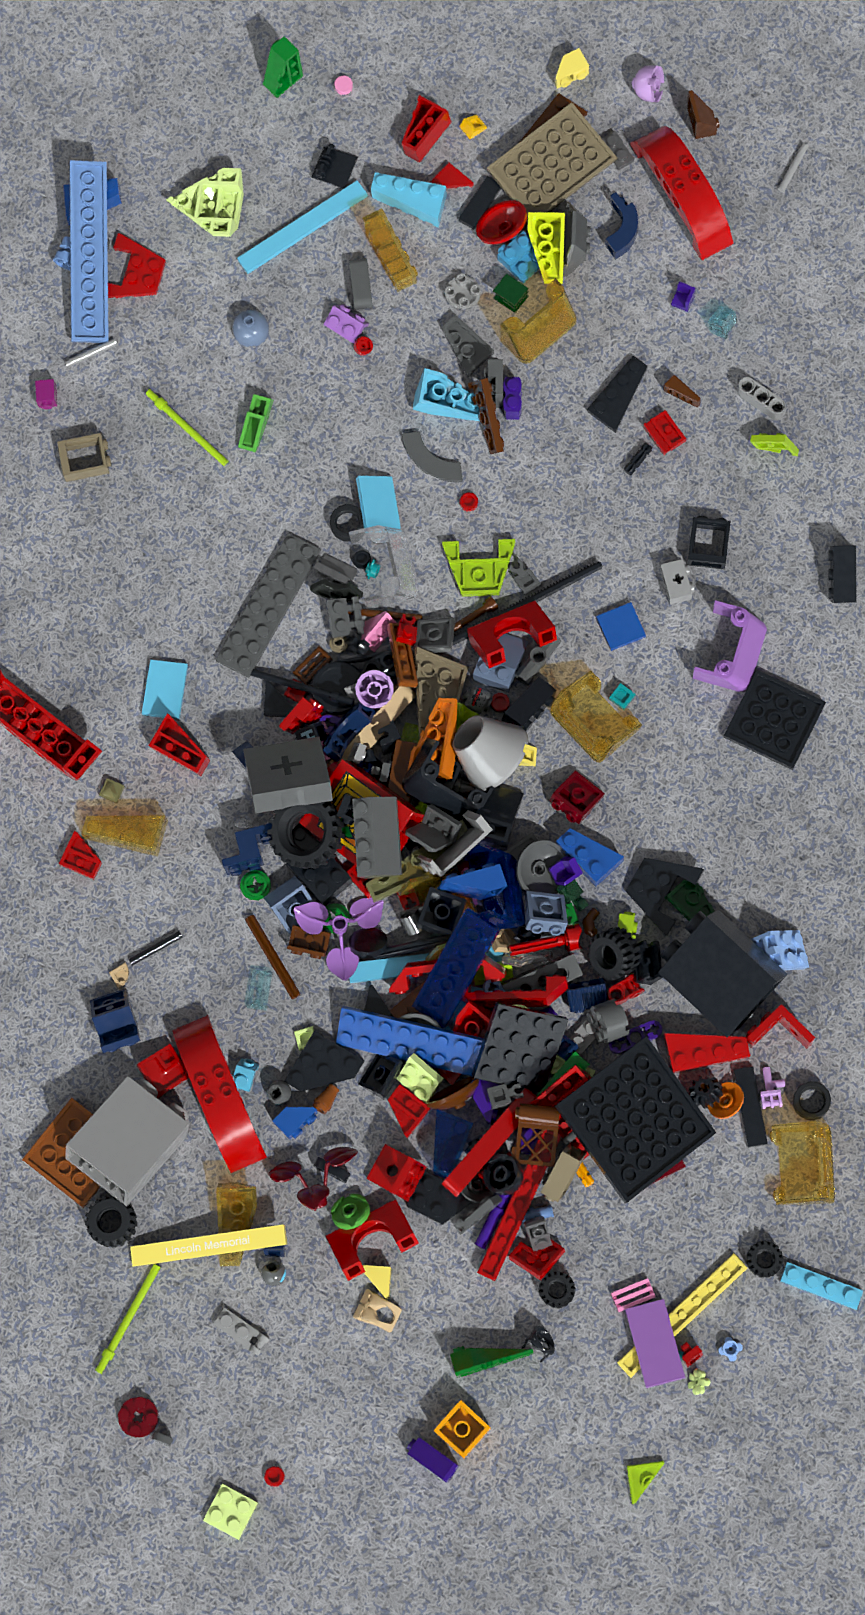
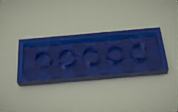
M467 908L412 1007L432 1017L442 1028L446 1027L501 929L470 908Z

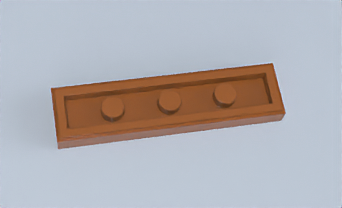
M389 623L387 630L398 686L416 688L418 680L411 645L396 641L398 624Z

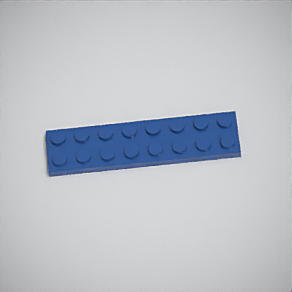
M343 1006L340 1013L336 1044L383 1056L389 1055L405 1061L415 1053L430 1067L472 1076L484 1038Z

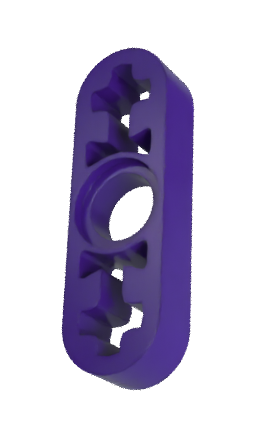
M652 1020L630 1029L627 1035V1042L630 1046L627 1047V1044L624 1043L621 1045V1049L618 1050L617 1047H612L614 1041L609 1042L610 1051L614 1054L626 1052L636 1044L630 1040V1035L633 1032H638L641 1035V1039H643L645 1035L641 1029L645 1028V1032L649 1031L651 1025L659 1029L656 1035L651 1032L647 1034V1037L650 1041L659 1038L663 1031L661 1023ZM621 1037V1038L616 1039V1040H617L618 1042H622V1041H624L625 1039H624L623 1037Z

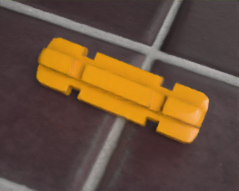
M582 1162L576 1174L579 1178H582L584 1186L589 1187L594 1183V1179L588 1174L589 1172Z

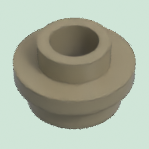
M331 637L329 641L331 650L336 653L344 652L348 647L345 644L347 638ZM338 640L342 641V644L339 646L335 644Z

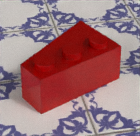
M167 713L148 746L186 769L202 776L211 760Z

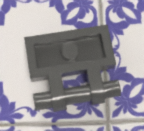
M358 596L351 597L352 605H347L346 598L326 601L332 638L351 636L352 628H356L357 635L364 634L363 627L365 623L362 620V604L359 603ZM348 612L354 613L355 621L350 622Z

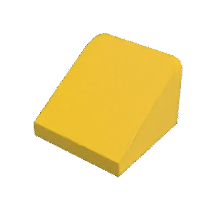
M478 115L464 118L460 128L469 139H472L487 129V126Z

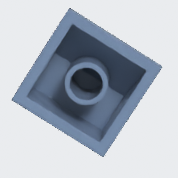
M293 876L264 897V900L288 934H291L293 925L299 926L295 918L294 907L314 902L296 876Z

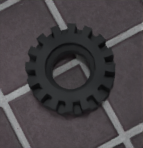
M767 1240L754 1244L747 1253L746 1262L749 1270L755 1276L757 1275L761 1278L774 1276L783 1265V1253L780 1251V1247L776 1246L773 1242H767ZM759 1253H770L773 1258L772 1264L768 1267L760 1266L757 1262Z
M560 1271L546 1274L539 1286L541 1299L552 1308L567 1306L575 1295V1284L572 1278L567 1273ZM560 1282L564 1285L565 1293L563 1296L556 1298L550 1294L549 1288L552 1283Z

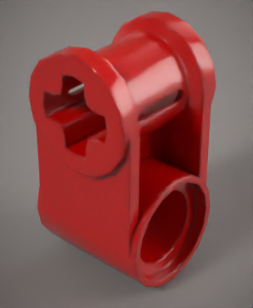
M634 974L611 986L607 992L608 1000L613 999L610 994L618 992L621 998L615 1001V1004L619 1005L639 996L645 989L641 988L639 983L634 982Z

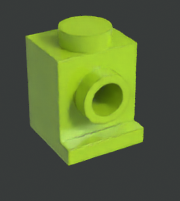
M619 913L618 927L626 929L627 933H636L638 922L634 921L635 913Z

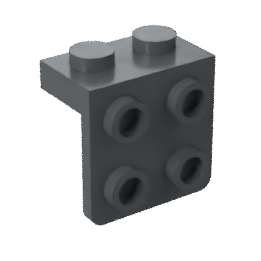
M431 804L427 806L423 821L406 829L405 835L410 837L412 841L424 846L426 850L437 852L456 842L462 823Z

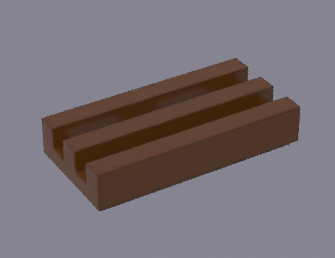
M318 646L292 673L300 681L308 685L317 670L330 663L333 659ZM320 652L322 655L300 674L299 672ZM324 658H326L306 679L304 678Z

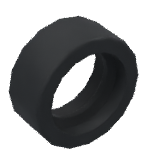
M344 504L338 506L332 512L330 527L337 539L351 542L362 536L364 525L361 510L357 506ZM345 513L354 514L359 521L357 529L349 533L342 532L337 527L338 518Z
M809 1081L803 1083L797 1088L793 1096L794 1110L800 1117L806 1120L822 1118L831 1106V1096L828 1089L818 1082ZM813 1089L822 1095L824 1101L819 1111L808 1112L801 1106L800 1097L806 1090Z

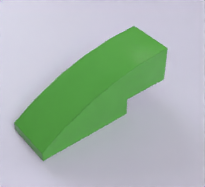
M253 394L238 448L252 452L257 451L271 412L273 399Z

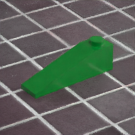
M464 1346L453 1349L450 1357L456 1377L460 1378L533 1355L534 1352L533 1349H465Z

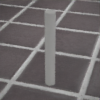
M802 143L778 187L779 191L784 192L808 149L807 144Z
M113 338L64 362L67 368L116 346L117 343Z

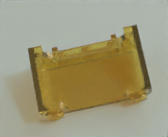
M554 279L546 287L549 303L525 323L517 317H509L500 324L501 343L521 363L528 364L534 361L576 325V314L563 285L557 279Z
M590 671L561 690L550 711L554 719L595 762L601 763L639 731L642 724L632 715L622 718L600 695L601 681Z
M819 1121L771 1125L770 1139L776 1146H779L781 1185L777 1186L773 1192L776 1205L834 1203L835 1185L832 1137L829 1125Z

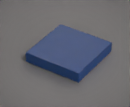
M631 602L596 616L611 651L646 637Z

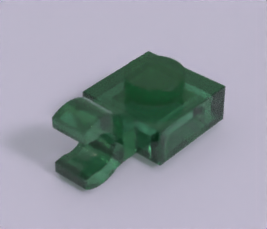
M575 879L565 886L560 885L556 888L560 895H564L565 902L568 904L572 901L579 912L588 906L587 901L580 896L584 891Z

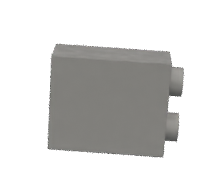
M129 1076L126 1077L66 1144L65 1159L126 1206L187 1138L189 1123L187 1122L189 1116L183 1108L175 1103H170L167 1107L156 1098L158 1092L152 1084L144 1079H140L136 1083Z

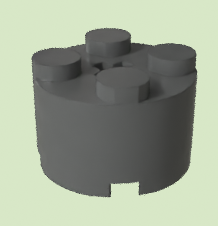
M615 998L592 1006L590 1012L587 1013L588 1021L596 1029L594 1035L598 1042L609 1043L629 1034V1030L626 1031L625 1026L629 1025L626 1014L621 1004H615V1001H617Z

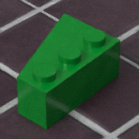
M285 36L280 40H276L270 48L263 85L278 98L303 77L299 50Z

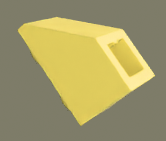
M579 48L562 57L555 78L557 89L560 87L565 88L572 81L582 80L589 74V64Z

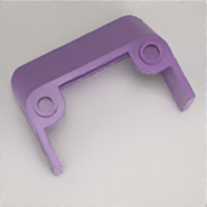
M715 600L713 613L730 617L731 622L735 626L743 628L733 662L727 660L719 661L715 666L714 672L695 667L693 679L734 691L745 692L753 678L767 627L764 622L746 609Z

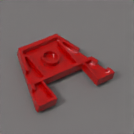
M118 233L113 247L114 250L130 253L131 256L122 285L108 283V298L157 295L166 260Z

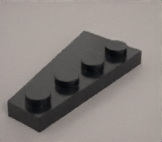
M633 355L587 408V412L616 433L648 366Z

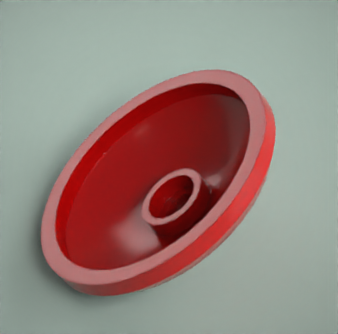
M515 200L503 201L492 206L478 221L476 226L477 236L483 243L492 245L511 240L524 227L527 220V210L522 203Z

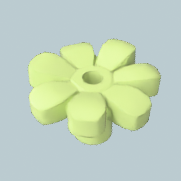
M694 1369V1372L689 1375L691 1382H688V1387L693 1389L692 1392L695 1395L703 1394L705 1392L704 1386L710 1385V1379L705 1378L706 1373L700 1369Z

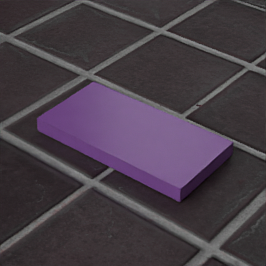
M664 1299L625 1309L646 1389L684 1379L685 1374Z

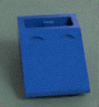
M493 863L482 866L480 870L471 868L464 871L462 875L457 876V873L446 876L445 880L441 881L442 883L437 889L449 894L482 900L499 895L507 887V883L500 864L493 865Z

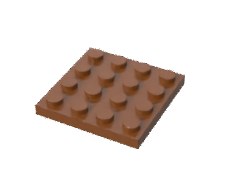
M71 1097L22 1160L81 1207L85 1208L101 1186L65 1159L66 1144L93 1114Z

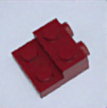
M575 770L554 791L549 801L553 809L556 811L561 810L566 814L568 821L580 824L604 797L605 793Z

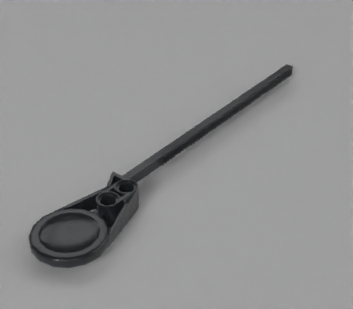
M599 561L593 562V565H587V568H581V571L577 570V573L574 571V574L571 573V576L568 574V577L565 576V579L562 578V581L559 579V582L556 581V584H550V587L547 586L544 590L541 589L540 592L537 590V593L534 592V595L531 593V596L528 595V598L525 597V600L522 598V601L519 600V603H513V606L510 605L507 609L503 608V611L500 609V612L497 611V614L494 613V616L491 614V617L488 616V619H482V622L530 602H539L602 569V564ZM467 627L466 630L463 629V632L460 630V633L454 634L453 646L469 638ZM385 651L325 664L317 670L312 679L311 686L331 692L338 691L342 695L347 696L344 688L356 684L360 676L371 667L385 673L390 678H396L394 662L391 665L384 664L386 659L393 660L392 652ZM365 662L363 671L360 672L349 663ZM312 694L313 699L324 706L322 710L330 714L342 715L353 707L341 702H331L328 698Z

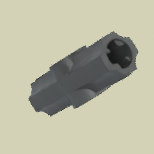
M558 636L556 641L542 647L537 645L536 648L531 650L529 657L515 674L518 681L529 685L561 643V639ZM539 655L543 659L541 661H536L533 659V657Z

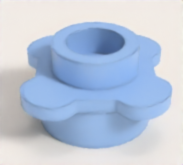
M727 1337L724 1340V1345L719 1348V1354L727 1356L730 1361H735L737 1359L736 1355L739 1351H742L743 1347L740 1343L733 1341L731 1337Z

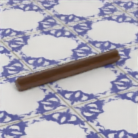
M254 915L248 916L245 919L247 925L292 1000L300 996L298 988Z

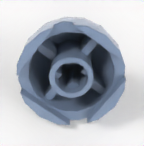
M257 310L242 311L233 321L232 330L234 337L239 344L245 347L259 346L269 335L267 319Z

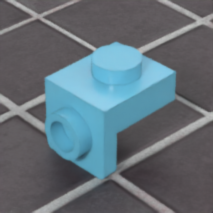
M242 1058L237 1063L233 1075L237 1088L248 1092L251 1090L255 1073L259 1068V1064L255 1063L252 1059Z

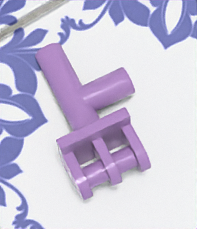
M764 1067L762 1070L766 1091H762L760 1095L762 1109H766L769 1106L774 1108V1106L778 1105L782 1107L781 1089L774 1090L773 1088L785 1087V1080H772L770 1067Z

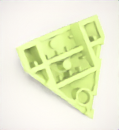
M222 168L212 177H206L182 190L181 194L166 199L167 202L211 235L231 237L239 226L244 196L241 168Z

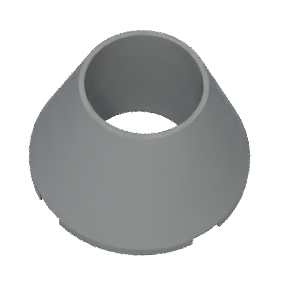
M476 715L466 720L459 727L453 738L452 745L470 785L475 789L486 791L487 787L493 786L495 788L503 783L516 770L525 755L523 749L525 744H528V735L519 725Z

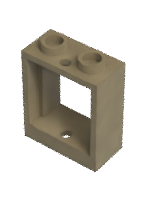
M101 433L57 442L62 472L66 482L110 473L111 459L110 456H106L105 451L108 450L107 439H103ZM99 445L102 465L76 471L71 470L68 451Z
M570 1143L567 1145L541 1191L546 1199L552 1202L560 1201L586 1156V1152Z

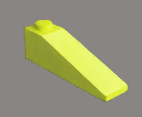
M528 212V234L544 284H563L565 213Z

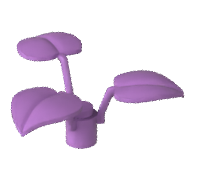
M372 898L357 900L350 907V914L354 919L336 916L333 921L325 922L328 919V910L323 904L318 902H309L294 907V914L299 926L309 934H319L323 929V925H332L333 931L339 934L340 949L335 948L328 953L326 964L334 975L341 980H347L355 973L359 957L351 952L350 947L344 948L343 933L347 931L348 923H355L356 921L361 928L376 927L382 917L384 901L381 899L374 903Z

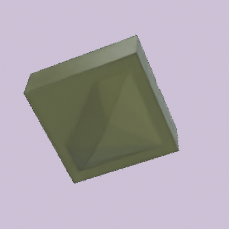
M107 778L99 796L117 804L125 786Z

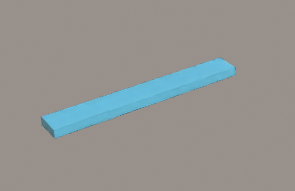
M355 181L238 257V262L247 274L251 273L368 197L367 192L358 181Z
M492 946L363 961L358 963L355 973L350 977V983L396 978L409 962L485 953L496 962L504 961L503 952H494Z

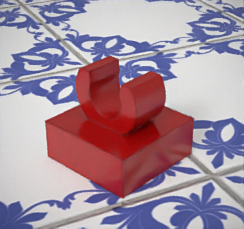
M687 1342L680 1346L685 1354L682 1357V1361L687 1367L703 1356V1352L698 1345L693 1349Z

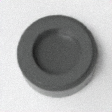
M154 1432L152 1436L153 1441L171 1446L172 1437L160 1432Z

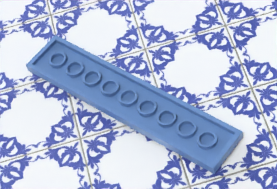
M70 160L71 342L105 343L108 342L107 162Z

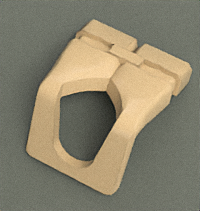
M366 1289L360 1301L361 1304L358 1305L353 1318L378 1326L391 1333L402 1309L375 1292ZM388 1307L394 1314L390 1323L380 1321L377 1316L378 1309Z

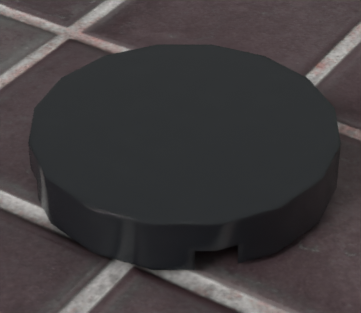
M377 928L359 929L349 938L351 952L359 957L367 958L366 955L376 957L387 949V936L382 930Z

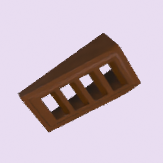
M673 375L664 384V391L694 407L698 408L700 406L701 398L676 375Z

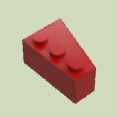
M421 95L418 96L417 106L413 110V117L410 124H408L401 143L405 155L419 163L451 123L448 110Z

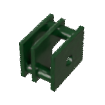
M506 273L494 288L493 292L496 295L493 299L516 313L529 297L527 295L529 288Z

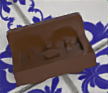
M293 925L287 949L291 950L292 954L302 955L303 953H308L311 958L321 959V957L327 955L331 932L321 931L319 934H309L300 926Z

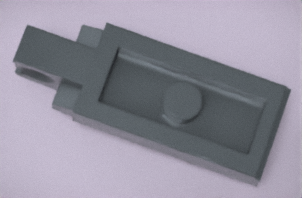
M499 1194L493 1197L487 1196L480 1202L482 1205L479 1208L474 1207L467 1213L469 1217L459 1218L454 1227L460 1235L465 1233L500 1204L502 1198Z

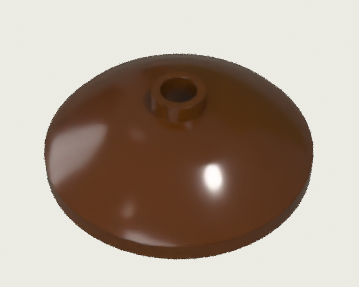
M469 1076L455 1082L453 1085L447 1086L426 1101L427 1107L439 1110L453 1107L456 1110L466 1105L465 1101L474 1094L480 1079Z

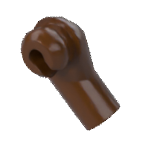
M593 907L582 921L584 933L590 937H594L598 932L594 921L600 914Z

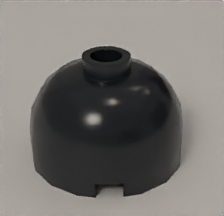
M500 1154L488 1161L489 1165L483 1172V1181L489 1190L496 1194L509 1195L521 1187L524 1180V1171L521 1164L515 1158L506 1154Z

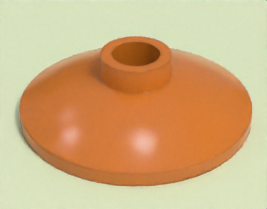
M733 1082L721 1084L723 1096L719 1097L720 1103L714 1102L713 1108L707 1105L709 1112L714 1117L726 1119L732 1117L740 1110L744 1101V1093L741 1087Z

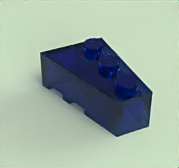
M436 1109L433 1172L435 1175L447 1178L460 1163L474 1124Z

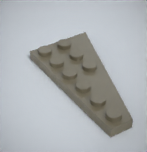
M416 647L414 655L418 680L416 691L420 735L429 722L428 718L438 698H456L459 703L468 667Z

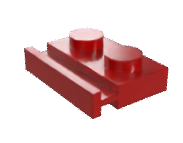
M666 410L643 424V428L663 455L686 442V437Z

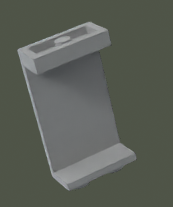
M468 810L462 816L471 825V828L435 861L423 855L417 856L421 861L419 865L424 871H429L432 875L436 874L442 877L493 829L481 815Z

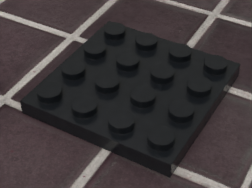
M756 670L723 738L793 770L826 702Z
M496 1002L472 1076L477 1079L510 1086L520 1083L521 1088L540 1092L548 1083L568 1019L563 1016Z

